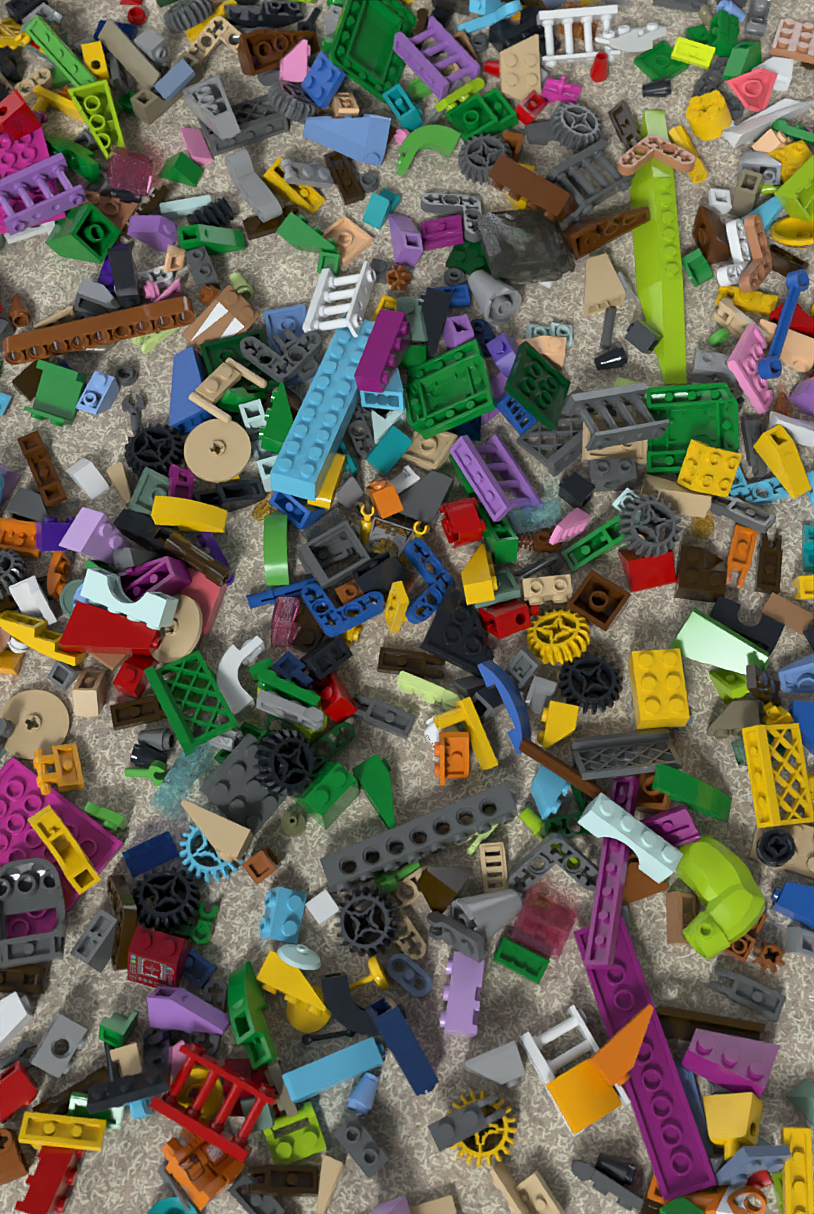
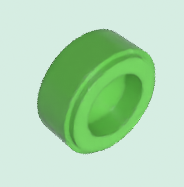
M722 328L711 335L708 342L713 348L724 344L731 334L727 328Z

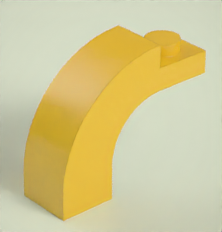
M50 805L27 819L51 851L66 878L79 895L101 880L80 844Z

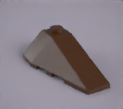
M256 29L239 35L237 55L242 73L255 76L279 67L280 60L303 39L307 40V45H310V55L320 52L316 31Z
M643 206L572 224L562 231L564 241L574 258L578 260L650 221L648 206Z

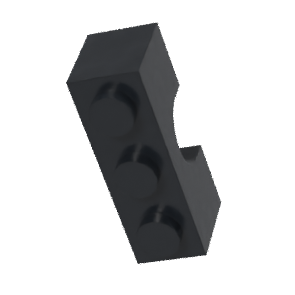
M537 3L535 7L527 6L521 10L520 25H512L506 19L489 27L488 41L500 53L535 34L539 36L545 33V27L537 25L536 18L539 11L545 10Z
M719 595L709 616L769 652L770 656L775 649L785 624L763 615L757 625L745 626L739 621L737 615L741 604Z

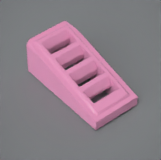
M578 507L575 508L557 524L549 539V543L554 545L583 533L591 516Z

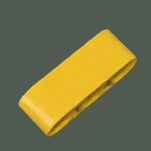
M335 454L316 500H308V504L331 509L345 468L347 455Z

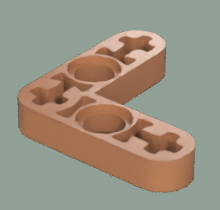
M648 135L618 159L617 168L620 174L629 176L638 171L652 158H655L680 172L687 173L694 169L695 156L660 136Z
M759 214L747 215L744 219V228L753 260L743 271L739 279L740 289L743 293L755 292L771 272L773 266L764 226Z

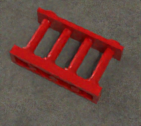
M194 1042L181 1045L178 1051L187 1055L171 1086V1090L164 1094L155 1095L149 1107L243 1163L249 1158L253 1147L248 1145L249 1141L247 1139L265 1104L268 1103L273 1106L280 1097L274 1094L275 1090L269 1085L261 1083L259 1086L204 1053L206 1049ZM196 1062H199L209 1068L210 1071L192 1105L186 1108L178 1103L179 1099L177 1097ZM219 1075L233 1082V1085L216 1118L209 1122L201 1117L202 1113L200 1111ZM244 1089L257 1098L238 1134L233 1136L224 1131V1124Z

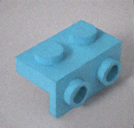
M284 887L271 888L264 900L266 909L264 917L259 924L260 939H271L297 945L307 894Z

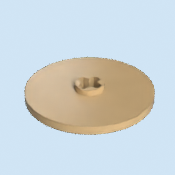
M212 419L199 424L191 431L184 446V457L189 469L200 479L209 482H224L238 476L248 465L252 453L251 441L247 432L233 421L226 424L220 419ZM220 447L221 453L216 454L215 448Z
M185 595L172 596L179 599L171 627H161L159 632L160 636H162V641L158 650L154 649L152 654L153 658L159 662L169 664L190 654L200 638L203 626L201 609L194 599Z
M43 690L21 692L9 699L0 711V718H5L8 721L11 720L15 727L11 737L6 738L2 743L3 748L16 758L33 760L35 758L34 751L37 749H43L44 755L52 754L51 747L63 745L68 736L70 717L67 708L57 696ZM36 720L39 726L37 728L33 727L30 730L28 723Z

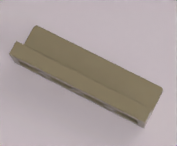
M108 19L98 35V39L142 87L150 91L156 90L154 85L158 82L161 73L114 21Z

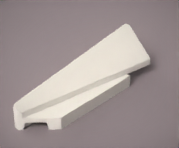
M785 98L737 126L724 130L723 135L733 148L745 142L748 144L763 136L770 128L773 129L772 123L777 119L788 122L806 112L813 101L800 102Z
M774 411L770 412L769 429L781 424L796 444L814 447V423L790 418Z

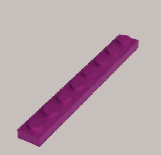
M637 777L613 778L610 799L633 817L635 815L639 787ZM604 837L584 961V965L588 969L613 968L630 847L622 841L611 837Z

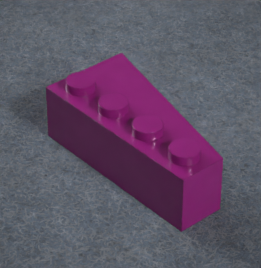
M379 311L354 374L358 390L384 393L386 387L390 384L391 378L411 344L409 334L410 323L407 322L405 312Z

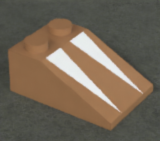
M228 284L219 291L182 333V336L201 353L199 344L244 334L260 314Z

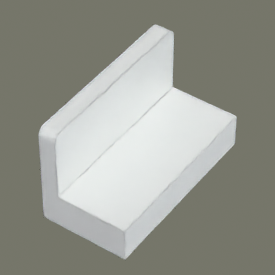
M35 575L9 586L10 593L22 614L35 618L43 615L45 620L48 621V625L57 622L52 606Z

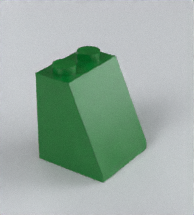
M91 202L64 211L66 218L58 220L45 243L61 257L101 264L108 254V248H112L121 231Z
M334 762L322 764L313 773L315 778L308 779L309 785L302 787V792L295 793L290 797L325 830L360 795L357 779L342 765Z

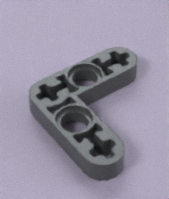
M720 57L695 83L692 96H701L718 90L726 101L732 120H739L743 116L744 105L738 99L718 89L726 80L723 79V73L729 59L728 57ZM715 77L717 81L712 82L708 78Z
M425 193L422 195L420 207L423 211L428 213L461 214L464 238L470 242H478L482 239L484 228L481 202L478 197L445 193Z
M307 332L282 357L252 336L242 339L240 348L242 355L275 381L287 383L321 350L322 340L317 332ZM308 341H310V342L316 341V344L311 343V344L308 345ZM254 345L255 351L251 348L247 350V346L252 347ZM296 353L303 355L300 361H294L291 357ZM264 356L272 357V361L267 364L262 363L260 360ZM279 370H281V371H285V370H286L287 373H286V374H284V373H280V374H279L278 371H279Z
M359 399L354 411L356 420L352 421L351 418L347 431L357 456L361 460L366 461L365 458L375 447V442L366 420L372 418V414L366 407H362L361 399ZM379 408L374 410V412H376L380 416L387 414L390 411L388 409ZM358 427L365 430L359 436L353 433V430ZM363 441H365L366 447L369 449L367 453L363 450Z
M551 833L510 870L508 881L511 889L520 893L525 892L557 864L583 888L593 891L596 890L599 868L563 835ZM559 843L561 850L564 852L563 855H561V851L554 847L552 849L551 844L557 845ZM571 857H578L580 859V863L575 867H570L566 864L567 860ZM535 858H542L545 862L543 866L535 868L531 866V861ZM585 869L590 876L595 875L596 879L587 880L586 874L583 872V870ZM524 876V882L515 881V877L522 878Z
M213 979L205 985L202 1000L213 1003L214 997L209 991L210 989H215L216 985H219L223 993L218 994L216 1003L221 1004V1008L213 1007L225 1013L228 987L222 980ZM154 1027L148 1028L143 1035L144 1043V1038L155 1034V1031H158L160 1034L170 1031L172 1032L173 1046L175 1038L180 1034L188 1037V1044L194 1042L200 1045L201 1042H206L207 1033H186L184 1030L174 1029L163 1031L160 1028ZM210 1035V1042L214 1044V1047L209 1048L205 1054L210 1057L215 1056L220 1047L221 1035Z

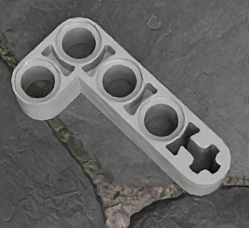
M243 148L225 156L234 186H236L238 192L259 219L265 223L282 215L280 203L254 171L247 150Z

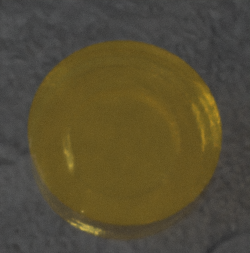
M267 499L263 500L253 509L251 516L257 522L262 521L265 515H269L272 512L273 505Z
M708 516L705 518L695 517L690 525L691 533L700 539L708 538L714 530V522Z

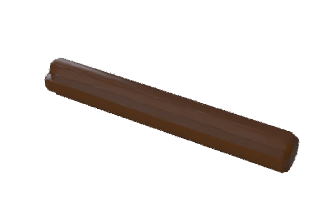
M525 738L519 745V751L591 798L595 799L600 793L606 796L607 790L591 779L582 780L579 771L528 738Z

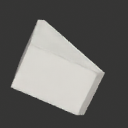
M81 458L65 470L68 476L92 501L110 489V486L93 463L85 458Z

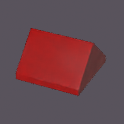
M635 547L631 550L624 549L618 551L631 593L676 582L673 551L671 549H668V553L664 555L660 553L658 557H653L651 554L648 558L644 557L643 552L640 555H636Z

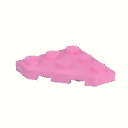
M754 322L747 325L726 363L729 370L733 372L738 380L739 386L748 396L751 405L758 414L767 412L773 400L772 390H768L767 380H763L758 372V362L761 358H764L763 349L767 348L766 339Z

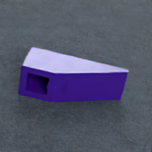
M43 517V521H36V549L40 551L67 550V548L61 547L59 544L76 517H66V521H58V517Z

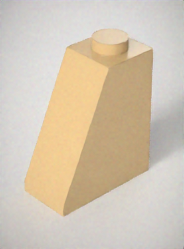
M607 253L588 258L584 273V317L623 305L626 292Z
M645 474L639 494L640 496L647 495L648 499L651 495H655L657 501L664 497V504L672 503L670 510H678L677 514L705 518L707 511L711 507L712 497L709 494L692 491L675 481L650 474Z

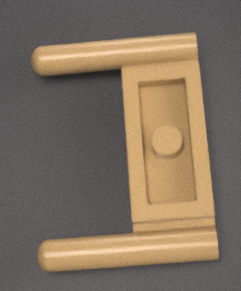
M229 357L225 363L223 362L196 388L195 392L189 395V400L228 424L232 420L231 416L215 406L226 391L231 389L241 379V376L261 388L267 386V381Z

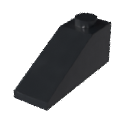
M130 247L108 248L113 281L121 309L142 306V284Z
M427 287L426 294L421 292L418 305L422 306L420 316L428 358L431 360L435 357L453 294Z

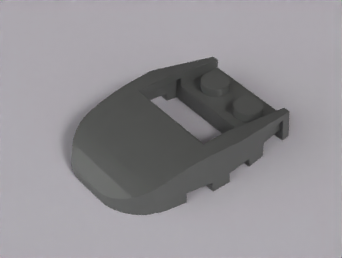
M29 858L5 864L0 868V968L7 969L8 967L56 959L62 960L64 958L68 918L62 883L55 866L42 858ZM56 908L58 931L7 939L8 915Z

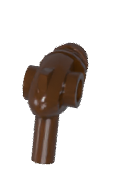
M555 518L550 528L542 527L541 531L535 532L534 537L532 536L533 531H530V536H528V532L525 533V536H523V532L516 533L518 547L522 548V545H524V549H526L527 545H529V551H531V546H533L535 552L556 553L562 542L552 545L549 543V539L557 524L562 520Z

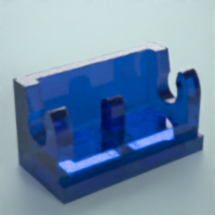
M169 831L122 852L132 878H136L153 868L180 857L179 850Z

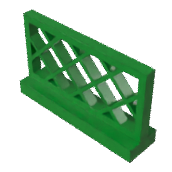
M199 650L157 670H154L153 666L144 670L186 756L195 752L194 747L238 726ZM198 659L200 664L196 671L186 669L188 663ZM171 671L178 673L174 682L165 680L163 675ZM183 674L194 676L190 685L179 683ZM199 678L209 680L206 689L195 687ZM177 688L187 690L184 700L173 697ZM192 692L203 694L199 704L189 702ZM208 696L219 699L215 708L205 705ZM186 706L197 709L193 719L183 716ZM202 710L213 713L209 722L198 720ZM218 714L228 716L230 720L223 725L214 724ZM196 725L206 727L203 735L194 738L192 733Z

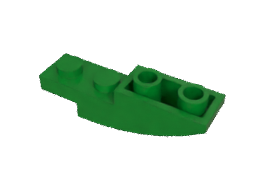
M44 135L50 157L61 152L68 169L71 168L92 184L100 182L99 164L95 161L92 151L74 142Z
M247 961L229 976L228 1009L237 1045L245 1046L253 1070H261L279 1056L262 1013L268 1007L256 979L251 961Z

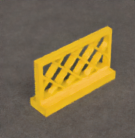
M799 723L755 725L742 728L757 828L814 822ZM787 729H791L793 739L791 743L783 737ZM766 731H769L775 737L771 745L768 743ZM779 742L787 749L783 757L775 750ZM791 754L796 758L797 764L795 768L787 762ZM771 756L779 762L775 770L772 768ZM783 767L791 774L787 781L779 775ZM795 778L800 782L801 789L798 793L791 787ZM775 781L783 787L779 795L776 793ZM787 792L795 798L791 806L783 800ZM799 803L804 807L805 818L800 817L795 812ZM779 806L787 812L783 820L780 819Z

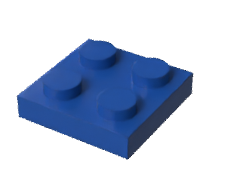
M320 51L304 78L301 87L320 108L326 110L346 74L340 67L329 60L327 53Z

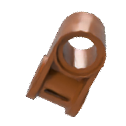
M0 1128V1141L2 1137H8V1141L4 1143V1146H0L1 1186L29 1174V1167L26 1157L22 1152L18 1136L15 1131L8 1128Z

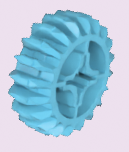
M189 824L188 827L192 832L190 834L184 832L182 836L187 841L179 843V846L184 849L179 852V856L185 858L182 861V865L188 867L187 872L189 874L196 872L195 878L197 880L204 876L207 883L211 881L213 875L216 882H220V874L229 879L230 875L227 871L230 869L237 873L238 869L234 864L242 865L244 863L243 859L240 863L234 860L232 863H228L216 857L210 851V843L200 829ZM202 836L203 844L194 853V846L199 837ZM201 859L203 861L213 859L217 866L206 867L197 862Z

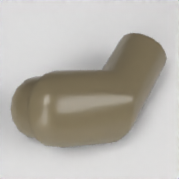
M703 4L700 6L698 16L705 26L710 27V20L713 15L710 12V6Z
M115 342L87 348L86 354L107 353L115 345Z
M355 502L353 509L357 514L362 515L361 507L366 504L365 512L371 514L372 502ZM377 511L374 515L371 516L372 519H374V517L382 519L378 515Z

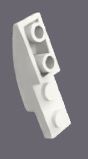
M657 22L647 23L646 27L630 28L629 25H620L616 30H607L603 32V35L595 37V42L612 49L640 52L652 49L653 40L667 35V30L665 26H660Z

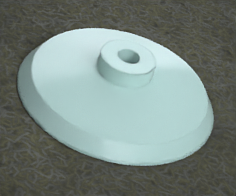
M285 944L277 950L278 956L293 967L304 970H316L322 965L318 954L303 944Z

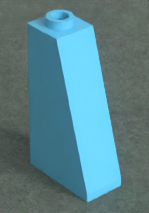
M371 1037L282 1075L291 1101L297 1105L383 1065L382 1058L387 1055L381 1041L375 1043L374 1038Z

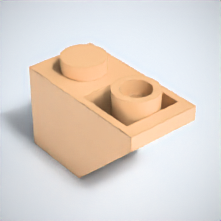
M770 128L752 147L755 152L769 153L795 141L789 136L786 137L781 131L776 132Z

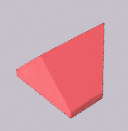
M758 68L726 82L746 109L760 113L767 107L778 74L764 68Z

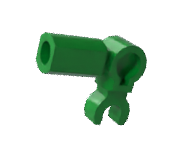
M201 902L199 908L201 917L197 920L195 927H193L192 923H188V926L181 923L179 931L172 927L170 932L167 933L165 928H163V933L186 940L193 938L197 944L206 945L212 939L214 925L212 920L217 917L219 907L214 905L213 911L207 914L205 913L206 904Z

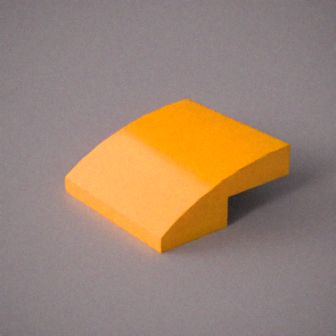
M588 1059L545 1084L574 1135L623 1105L614 1088L604 1081L587 1061Z

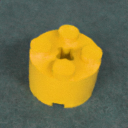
M718 90L701 96H695L689 100L685 116L696 138L699 137L702 141H710L720 137L726 127L729 129L732 124V116L724 97Z

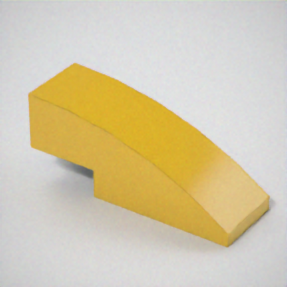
M155 495L151 516L155 525L178 526L180 531L225 533L228 511L189 499Z

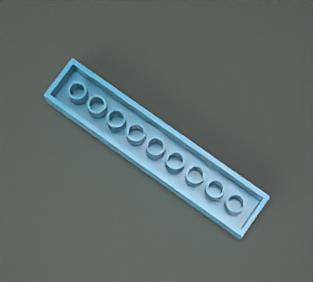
M363 319L358 337H353L348 327L337 328L270 471L271 490L311 501L316 500L360 399V390L357 389L354 374L375 324L374 321Z

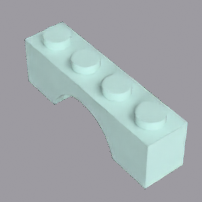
M260 399L239 405L247 434L259 431L261 426L266 427L267 421L264 420L265 413ZM262 440L251 442L252 452L266 493L273 491L271 490L270 471L278 455L275 452L261 449Z
M101 568L87 569L80 596L88 598V602L93 605H105L108 607V611L117 614H127L129 620L136 622L144 621L147 623V627L155 630H160L161 627H171L179 599L161 592H146L140 600L134 602L125 595L121 586L120 576Z
M600 793L587 805L577 822L597 838L611 837L628 845L639 859V869L657 883H661L674 873L683 856V853L603 793Z

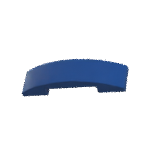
M492 660L480 663L477 666L486 686L489 687L496 684L515 728L507 733L516 753L520 754L522 753L519 751L521 742L525 738L531 740L530 721L523 698L514 682L499 665Z

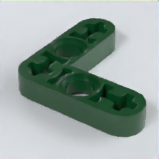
M271 714L265 720V729L268 733L277 732L276 729L272 731L269 729L271 726L270 720L273 718L276 721L282 720L280 724L282 729H292L286 720ZM340 722L309 745L316 748L314 752L321 759L318 763L315 760L313 765L317 768L320 767L354 739L355 730L351 724ZM340 727L344 729L349 728V738L345 739L342 737L337 740L340 746L336 748L335 743L328 736L333 734L335 738L340 734L338 730ZM322 741H327L331 744V752L327 755H322L318 752V745Z
M574 764L572 768L579 771L577 765ZM572 784L571 789L580 812L548 819L540 828L542 839L553 833H549L548 829L550 827L557 829L562 826V830L557 833L563 835L567 840L592 834L581 825L579 832L573 831L569 826L570 820L578 822L589 804L583 799V792Z

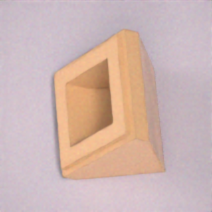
M168 244L164 272L183 269L184 252L186 250Z

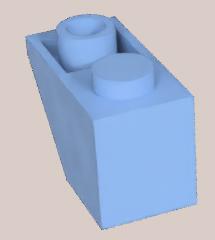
M94 371L76 408L94 415L109 410L120 391L115 377Z

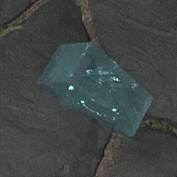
M558 500L518 507L508 512L510 525L513 531L519 534L556 525L562 521Z

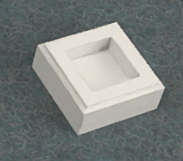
M326 889L305 904L319 926L335 916L336 912H340V909Z

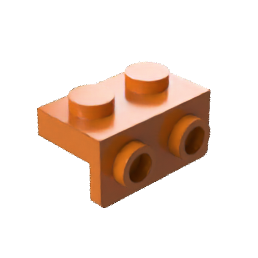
M0 518V551L6 548L8 551L14 550L15 553H19L23 557L40 559L42 551L36 549V521L28 522L15 518Z
M439 732V742H434V755L439 757V763H435V777H440V786H445V779L469 778V732Z

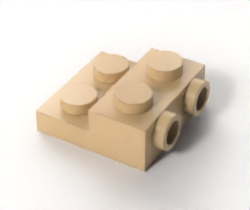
M570 574L523 579L522 595L524 603L529 602L530 605H540L548 600H553L554 603L567 602V599L572 597Z

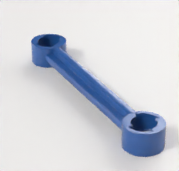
M803 269L789 272L786 276L788 293L767 357L761 358L758 362V372L763 380L778 378L781 375L782 365L779 358L800 292L806 291L809 287V277Z

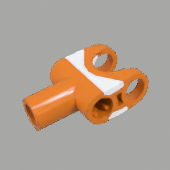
M718 1185L714 1193L698 1190L682 1196L704 1211V1214H763L768 1203L767 1197L760 1189L748 1185L733 1188L731 1185ZM748 1197H757L761 1201L762 1206H753L749 1202Z

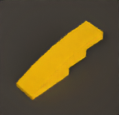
M10 610L0 613V627L30 648L73 666L87 659L88 653L64 651L59 645L63 634L47 630L48 621Z

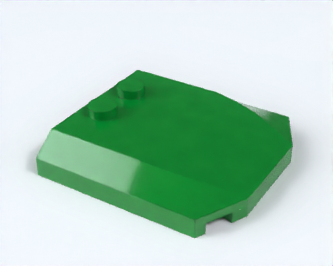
M476 339L407 370V383L403 384L407 420L409 425L425 440L497 408L486 360Z
M726 382L649 387L646 392L647 409L655 421L668 419L670 423L663 436L658 439H648L647 474H679L691 439L714 448L738 452V402L732 395Z

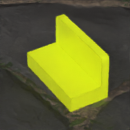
M678 37L671 54V59L708 70L711 61L714 60L716 48Z

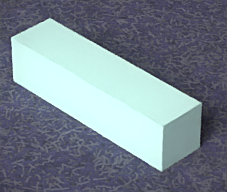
M209 194L159 204L161 215L169 220L184 218L190 213L194 215V210L201 211L202 206L208 207V203L212 201Z

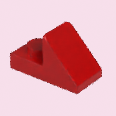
M533 90L516 107L517 119L525 126L532 124L547 106L548 102Z

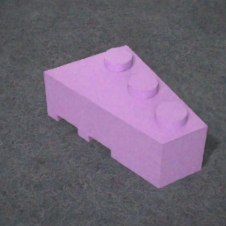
M85 507L81 508L59 544L61 547L114 566L113 551L133 548L104 513Z
M455 951L453 958H448L446 974H451L450 985L445 984L443 1000L448 1001L447 1011H441L439 1026L444 1027V1034L467 1038L476 1037L484 960L478 963L470 957H466L462 952Z

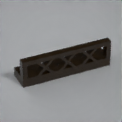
M658 1005L655 1008L665 1038L690 1042L695 1030L701 1029L760 1041V1034L765 1032V1023Z

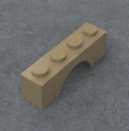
M186 51L171 63L172 69L183 58L197 74L182 89L198 83L203 78L200 61ZM143 87L130 100L134 115L150 126L184 94L180 90L167 102L157 89L150 91Z

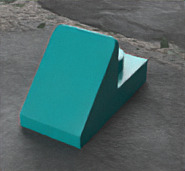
M383 189L379 195L373 192L362 222L380 230L388 220V214H392L401 203V197L386 189Z

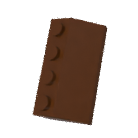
M502 154L488 174L492 187L498 191L506 190L509 192L508 196L516 201L520 199L525 201V205L535 212L537 209L542 211L543 216L552 222L555 219L562 222L578 207L569 192Z

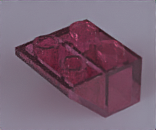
M112 145L105 166L107 183L117 190L125 189L136 196H148L154 166L152 157Z
M532 891L510 938L557 961L579 914Z

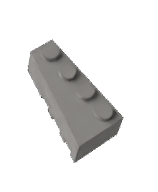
M218 74L181 89L190 110L222 140L233 138L241 132Z

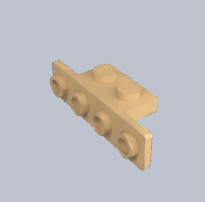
M502 1161L489 1170L493 1184L504 1194L512 1213L566 1214L538 1170L518 1185Z

